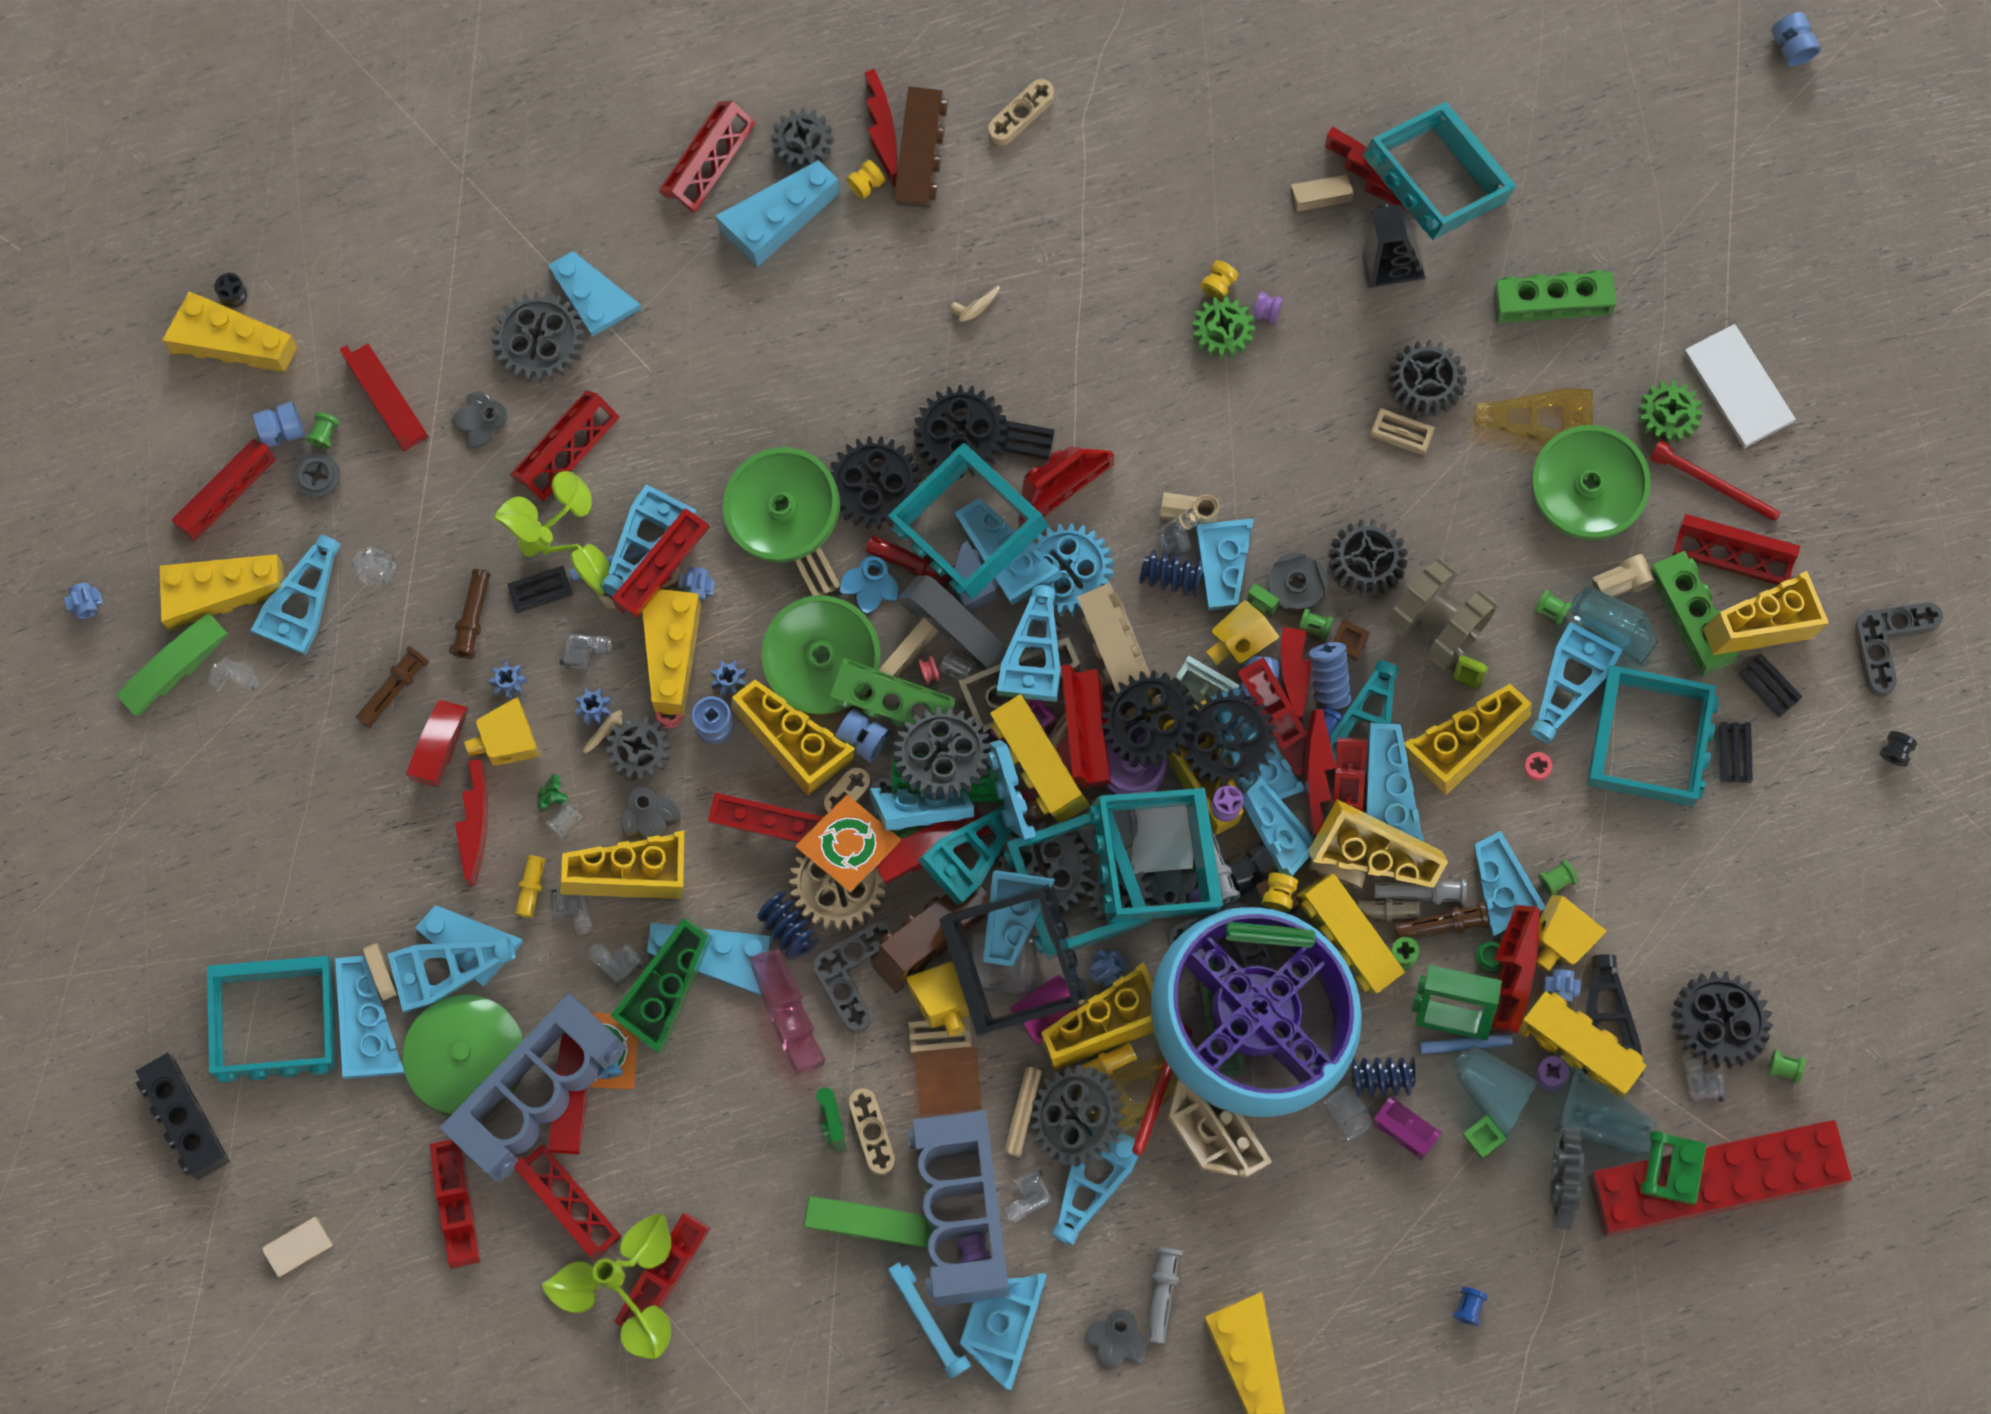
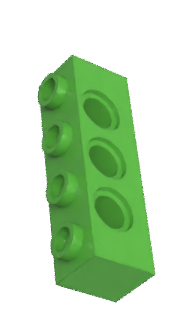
M1592 270L1587 274L1563 272L1558 276L1535 274L1529 278L1506 276L1496 281L1494 289L1497 323L1613 315L1616 307L1613 272H1604L1603 270ZM1577 290H1586L1589 292L1590 295L1581 296L1578 294ZM1548 292H1557L1561 295V297L1552 298L1549 296ZM1523 293L1528 294L1532 297V300H1523L1519 295Z
M1683 551L1653 564L1650 570L1656 580L1654 585L1701 676L1734 663L1739 655L1738 651L1713 655L1709 643L1703 639L1702 635L1705 634L1703 628L1721 611L1714 608L1711 602L1712 594L1709 587L1705 583H1701L1697 575L1699 570L1694 559L1688 558L1686 552ZM1683 582L1687 584L1689 591L1679 590L1676 587V583ZM1697 608L1702 612L1703 616L1694 617L1689 612V609Z
M846 658L842 660L830 697L835 698L834 702L844 707H851L852 705L863 708V713L876 718L883 715L891 718L890 722L903 728H905V722L914 725V714L911 708L916 704L925 705L931 715H936L937 707H940L942 714H947L950 707L953 709L955 705V698ZM861 683L868 684L872 689V693L868 696H861L856 692L855 687ZM887 694H895L899 697L900 703L896 706H888L883 698ZM940 732V733L935 734V736L938 735V736L943 737V734H944V733H943V732Z

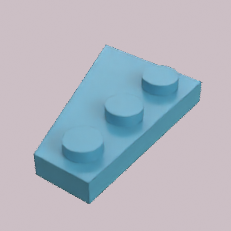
M574 251L548 265L551 273L573 308L578 311L580 319L592 337L642 309L641 304Z
M1254 519L1196 524L1195 534L1199 560L1202 561L1203 566L1202 579L1207 611L1233 609L1238 606Z
M1001 740L989 743L991 752L987 753L990 768L996 770L998 781H995L994 785L998 798H1003L1005 810H1002V818L1006 828L1010 827L1012 831L1024 840L1036 837L1033 826L1029 827L1026 825L1023 814L1028 810L1025 800L1022 798L1021 793L1015 791L1014 786L1018 785V778L1008 746Z
M1260 777L1242 794L1243 805L1279 872L1292 877L1310 857L1308 851L1315 838Z
M870 788V799L886 831L901 830L906 827L919 825L928 826L938 822L959 821L963 818L974 817V807L966 791L960 790L959 798L954 792H949L948 800H945L943 793H938L937 798L933 800L931 791H928L922 797L921 794L909 793V789H897V794L881 793V788Z
M1501 831L1474 844L1473 849L1492 939L1505 933L1515 905L1536 906L1540 909V913L1544 911V903Z
M996 870L992 876L990 901L1049 884L1051 889L1055 879ZM1039 898L988 913L983 962L1012 967L1016 964L1041 911L1042 906Z
M436 905L415 927L432 944L495 941L508 936L516 951L524 942L518 937ZM495 947L493 953L496 957H498ZM475 951L458 953L456 955L458 966L465 972L477 967L479 964ZM505 963L497 965L474 980L484 987Z

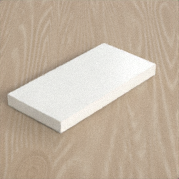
M1735 324L1685 349V357L1744 449L1795 422L1794 415Z

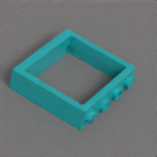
M1447 102L1372 138L1362 155L1432 240L1506 203L1517 186ZM1431 129H1434L1488 194L1446 217L1440 214L1389 152Z
M965 443L955 450L888 515L895 525L892 528L894 533L903 541L908 538L913 543L910 547L921 559L927 556L932 561L929 564L930 567L940 577L946 574L951 579L949 585L960 596L965 592L972 600L1049 526L1040 512ZM970 468L1023 517L1026 522L966 580L909 525Z
M1609 665L1607 679L1604 681L1586 786L1693 807L1698 798H1703L1706 781L1701 780L1703 770L1708 769L1711 756L1710 752H1706L1707 741L1712 742L1715 732V724L1710 723L1712 713L1716 714L1719 706V696H1715L1716 685ZM1618 685L1701 701L1687 791L1603 775Z
M1205 788L1099 796L1092 803L1089 817L1091 824H1095L1096 829L1094 850L1100 857L1101 865L1098 867L1099 882L1104 884L1105 895L1102 898L1104 913H1108L1109 922L1214 914L1223 907ZM1186 806L1201 902L1122 909L1108 812Z
M1112 811L1108 812L1113 852L1133 908L1146 907ZM1089 813L1036 831V837L1026 840L1019 837L1008 841L1009 850L1004 852L1009 868L1015 867L1018 874L1028 875L1020 849L1091 825ZM1040 911L1034 923L1039 935L1034 937L1039 954L1045 953L1048 960L1058 956ZM1150 919L1114 922L1067 939L1069 949L1075 951L1152 923Z
M329 956L207 966L209 1074L215 1079H219V1082L231 1083L236 1082L237 1077L249 1076L250 1080H264L268 1078L269 1074H279L280 1077L290 1078L298 1076V1072L310 1071L311 1075L328 1074L329 1069H337L334 962ZM322 975L324 1058L225 1066L223 983Z

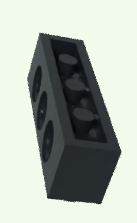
M167 1052L135 1071L140 1079L136 1082V1085L143 1097L149 1096L154 1106L150 1107V1111L157 1123L163 1122L168 1132L164 1133V1137L171 1149L177 1148L182 1158L178 1160V1163L186 1176L191 1174V1176L200 1180L231 1162L173 1056ZM172 1085L171 1095L168 1098L161 1099L160 1092L162 1088ZM181 1111H186L185 1121L182 1124L175 1125V1115ZM194 1137H200V1146L194 1151H189V1141Z

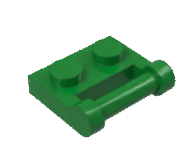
M822 1087L816 1093V1100L821 1113L827 1118V1121L821 1122L827 1145L833 1144L835 1152L847 1150L834 1092L828 1087Z
M1651 1131L1649 1141L1652 1144L1645 1182L1641 1183L1640 1193L1694 1206L1697 1201L1707 1143L1672 1136L1660 1131ZM1664 1146L1672 1147L1666 1185L1661 1187L1657 1185Z

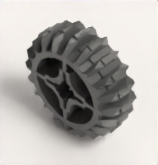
M1431 340L1427 341L1426 347H1422V344L1417 341L1415 342L1414 349L1407 345L1404 348V354L1400 352L1396 354V361L1390 364L1392 372L1388 373V381L1392 382L1389 384V391L1396 392L1393 397L1395 402L1403 400L1401 404L1402 410L1410 406L1412 407V415H1416L1417 410L1423 411L1422 415L1424 418L1428 416L1429 411H1432L1433 415L1437 417L1440 414V408L1447 413L1450 411V404L1456 406L1459 403L1458 396H1463L1465 392L1462 386L1466 385L1467 378L1462 375L1465 374L1466 368L1465 366H1459L1461 362L1460 356L1452 357V348L1443 351L1442 342L1437 345V348L1432 347ZM1422 361H1429V362H1432V363H1430V364H1423V363H1421V362H1422ZM1442 368L1450 378L1451 385L1449 387L1444 384V380L1440 377ZM1405 371L1410 373V378L1415 381L1412 390L1405 382ZM1424 394H1432V395H1434V396H1432V397H1426V396H1422V395H1424Z
M1361 519L1358 522V528L1350 523L1347 525V532L1339 530V539L1332 540L1331 546L1333 549H1330L1328 552V557L1332 560L1329 561L1328 567L1335 569L1332 573L1333 579L1342 578L1339 582L1340 588L1350 585V595L1354 594L1356 589L1361 590V598L1365 597L1366 591H1370L1373 598L1377 597L1378 589L1386 595L1389 592V586L1397 587V578L1402 579L1405 572L1403 568H1406L1408 565V561L1404 557L1407 556L1408 551L1405 548H1400L1404 543L1403 538L1394 539L1397 533L1395 529L1388 533L1386 532V523L1381 524L1380 528L1375 527L1376 521L1373 519L1370 521L1369 526H1365V522ZM1371 540L1380 543L1384 547L1381 548L1374 546ZM1360 541L1358 551L1351 552L1350 556H1344V552L1351 544ZM1365 549L1369 559L1372 560L1371 568L1367 559L1363 558ZM1387 561H1392L1391 567L1384 574L1376 577V568L1384 565ZM1351 570H1359L1365 577L1359 576Z

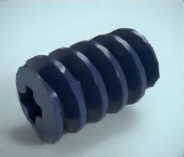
M1153 549L1149 556L1144 558L1139 584H1142L1148 577L1150 587H1154L1157 581L1160 580V588L1162 590H1165L1169 583H1171L1172 592L1176 593L1183 586V594L1185 596H1188L1191 590L1194 589L1196 598L1203 574L1202 561H1198L1193 568L1191 567L1190 558H1187L1183 565H1181L1179 555H1175L1173 560L1169 562L1167 552H1164L1161 558L1157 559L1156 550Z
M781 891L763 904L757 918L760 922L766 921L764 924L765 929L773 931L771 937L775 941L780 940L778 943L779 948L787 950L785 956L787 959L792 960L811 951L819 943L820 938L810 940L814 930L803 931L807 920L804 919L798 922L795 920L800 911H788L793 902L790 900L783 903L782 899L785 897L786 892Z
M1379 1057L1374 1058L1372 1066H1370L1367 1058H1362L1360 1066L1357 1065L1355 1058H1353L1351 1062L1352 1086L1357 1096L1361 1097L1364 1088H1367L1370 1097L1374 1096L1376 1088L1380 1089L1382 1097H1386L1388 1088H1392L1394 1096H1398L1401 1087H1404L1406 1095L1410 1096L1416 1082L1415 1058L1412 1057L1408 1066L1404 1057L1398 1059L1396 1066L1391 1057L1386 1058L1384 1066H1382Z

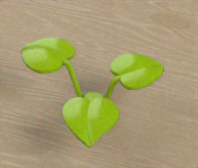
M562 471L555 475L552 481L553 493L557 500L565 506L542 527L541 523L537 521L538 511L536 507L524 497H513L499 507L493 519L504 525L518 538V546L525 556L533 557L541 551L544 555H547L550 552L575 550L571 553L570 558L576 572L600 596L605 594L601 584L608 575L610 566L605 555L592 544H587L583 548L579 544L550 547L553 535L549 528L563 517L569 509L575 516L580 518L588 514L591 509L592 497L590 490L579 476L569 471Z
M662 1213L649 1216L627 1231L621 1241L620 1251L624 1257L631 1259L630 1261L618 1259L614 1263L610 1259H601L594 1267L586 1262H573L542 1283V1288L549 1299L555 1305L570 1313H582L592 1308L596 1302L594 1290H599L601 1285L608 1290L616 1291L636 1315V1317L628 1319L621 1329L620 1337L624 1348L634 1356L652 1360L661 1357L668 1347L671 1337L670 1320L667 1314L657 1306H650L642 1313L621 1288L625 1279L622 1267H633L638 1262L641 1267L651 1269L659 1266L666 1260L671 1250V1236L666 1217Z

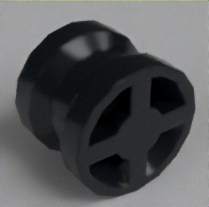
M224 273L216 279L214 290L224 306L236 308L246 301L247 290L239 276L233 273Z
M1890 731L1887 736V746H1884L1879 754L1887 762L1905 767L1909 764V754L1915 750L1917 742L1907 734Z

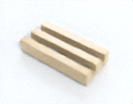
M1380 408L1370 437L1425 456L1435 427ZM1382 419H1386L1391 422L1406 426L1408 428L1426 433V436L1424 437L1413 432H1410L1406 429H1403L1401 427H1396L1381 421ZM1378 429H1381V430H1384V431L1393 433V434H1395V435H1398V436H1401V437H1404V438L1413 440V441H1415V442L1421 443L1422 445L1417 444V443H1414V442L1409 441V440H1406V439H1403V438H1400V437H1397V436H1394V435H1392V434H1389V433L1380 431V430H1378Z
M820 547L815 553L833 586L828 588L811 554L805 558L823 590L819 593L801 560L794 561L812 596H828L840 590V584Z
M969 1017L961 1018L965 1031L957 1036H949L947 1031L916 1033L915 1030L931 1029L927 1021L908 1022L911 1054L972 1049ZM941 1025L936 1028H943L945 1027V1025ZM965 1037L964 1042L916 1045L918 1040Z

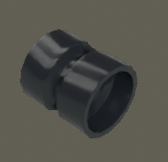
M1262 842L1246 849L1244 856L1236 854L1224 860L1225 865H1228L1232 870L1230 875L1235 890L1239 891L1241 896L1256 889L1258 882L1262 883L1268 880L1269 873H1278L1271 854Z

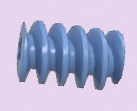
M1329 642L1309 651V658L1312 659L1310 667L1313 669L1311 677L1314 680L1312 683L1313 690H1315L1313 694L1314 700L1323 703L1324 707L1330 709H1340L1351 702V690L1348 683V663L1346 662L1347 653L1345 651L1346 644L1341 642Z

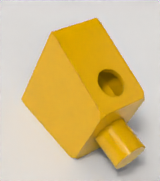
M1244 600L1212 629V634L1218 642L1208 649L1206 654L1216 666L1228 656H1231L1240 664L1279 638V635L1265 616Z
M518 697L477 719L476 724L480 736L464 741L470 758L487 752L489 760L495 766L540 756Z
M1552 895L1539 921L1538 945L1542 950L1537 956L1536 965L1546 972L1551 970L1556 961L1565 965H1574L1606 933V930L1564 896Z
M953 961L906 977L908 992L931 1028L945 1025L949 1036H957L965 1031L961 1018L969 1016L970 1013Z

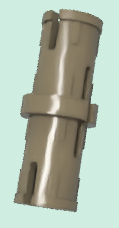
M1385 898V900L1378 901L1358 900L1357 904L1367 919H1385V922H1392V919H1419L1420 915L1419 900L1399 901Z

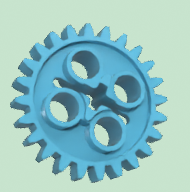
M1061 523L1058 524L1057 532H1053L1050 527H1047V536L1044 537L1040 534L1037 537V544L1034 542L1030 543L1052 565L1054 564L1061 570L1059 562L1050 555V552L1054 551L1068 570H1072L1074 578L1083 585V588L1079 589L1065 570H1061L1063 576L1046 585L1056 591L1053 610L1057 609L1060 617H1063L1065 610H1069L1072 617L1075 616L1076 608H1080L1083 612L1077 596L1108 584L1110 581L1107 579L1114 578L1113 570L1109 569L1114 566L1113 559L1108 558L1111 555L1110 549L1104 548L1105 541L1103 538L1096 540L1097 535L1094 530L1086 535L1084 525L1078 531H1075L1073 523H1070L1068 530H1064ZM1073 546L1076 548L1072 554L1066 555L1062 553L1067 547ZM1090 567L1094 569L1092 574L1088 576L1080 574L1084 568ZM1063 585L1071 587L1065 594L1057 593L1059 587Z

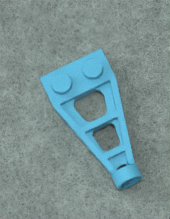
M646 484L631 505L608 575L602 582L601 588L613 597L645 558L644 556L637 565H632L623 560L630 545L646 552L647 555L659 541L658 539L653 543H649L637 537L639 525L643 520L646 519L664 528L666 532L685 508L696 516L697 510Z
M319 535L316 543L281 583L282 587L276 589L263 604L251 632L306 656L319 630L334 558L341 544L330 537ZM322 551L326 553V555H322L319 552ZM309 567L315 568L321 573L314 590L298 584L300 578ZM294 593H300L309 599L307 615L303 619H297L282 612L283 604Z
M1036 585L1032 588L1029 603L1001 663L997 686L998 696L1017 697L1021 694L1024 699L1057 702L1061 669L1053 610L1056 591L1052 587ZM1032 620L1045 621L1047 623L1046 638L1027 636ZM1026 647L1042 648L1045 651L1046 665L1043 668L1019 665V659Z
M1570 622L1555 648L1538 718L1530 730L1531 735L1544 743H1551L1557 730L1607 679L1609 665L1615 666L1623 649ZM1573 659L1591 669V675L1581 685H1575L1564 679L1563 672L1567 660ZM1557 687L1574 695L1572 701L1563 710L1551 704L1552 696Z
M507 936L495 941L413 945L388 953V958L402 1011L409 1012L440 1001L497 965L515 960L516 955L513 943ZM495 947L498 957H496L493 953ZM475 951L479 962L478 966L460 973L456 955L458 953ZM429 958H445L448 961L451 972L449 977L435 986L430 985L424 965L425 961Z
M1088 1126L1092 1135H1094V1131L1090 1126ZM1116 1131L1114 1135L1119 1140V1143L1110 1141L1108 1144L1112 1152L1100 1151L1102 1159L1111 1163L1114 1168L1111 1175L1101 1184H1095L1085 1178V1164H1082V1162L1079 1167L1071 1165L1059 1221L1051 1233L1054 1238L1073 1246L1081 1230L1131 1174L1139 1156L1134 1155L1132 1152L1135 1142L1134 1138ZM1079 1186L1096 1194L1095 1199L1086 1211H1080L1072 1206L1074 1194ZM1064 1224H1071L1074 1230L1065 1226Z
M897 1263L887 1269L946 1366L944 1370L948 1377L951 1379L971 1366L965 1355L958 1357L953 1354L914 1288L913 1283L917 1280L909 1266L905 1265L902 1267L900 1263Z

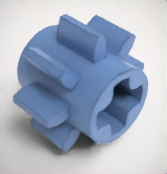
M691 567L687 569V575H679L678 588L680 592L698 593L702 603L705 601L706 595L713 596L715 582H713V577H709V571L703 568Z
M79 583L70 587L68 590L70 596L63 598L67 611L70 612V615L76 614L78 619H86L98 613L97 605L103 604L100 591H97L96 587L91 588L89 583Z
M735 660L732 664H725L723 661H720L721 667L718 670H711L712 676L717 678V680L711 682V686L713 689L720 687L722 698H724L726 693L733 694L734 696L740 688L746 687V682L741 680V678L747 675L745 669L737 670V662ZM730 675L733 681L728 683L725 680V676Z
M505 661L503 667L499 669L492 668L495 678L489 679L488 682L490 686H497L494 690L496 697L501 696L503 693L511 701L513 695L517 693L523 694L521 684L527 683V679L525 676H518L522 671L519 665L513 669ZM505 678L507 680L513 679V682L511 684L508 682L503 683V680Z
M586 688L582 698H575L577 704L581 706L575 710L577 717L585 715V725H588L590 721L601 725V719L604 716L611 715L610 711L605 708V706L611 704V700L609 697L602 699L600 688L596 690V693L589 692ZM595 703L598 704V708L593 707L591 711L588 710V705L594 706Z
M1108 948L1105 951L1100 950L1091 956L1094 963L1089 966V974L1098 985H1104L1105 988H1108L1123 976L1121 973L1126 971V962L1123 956L1116 951L1111 952Z
M1552 970L1551 977L1546 976L1544 979L1543 993L1545 991L1549 994L1556 993L1565 999L1568 1004H1572L1573 997H1579L1581 980H1574L1573 971Z

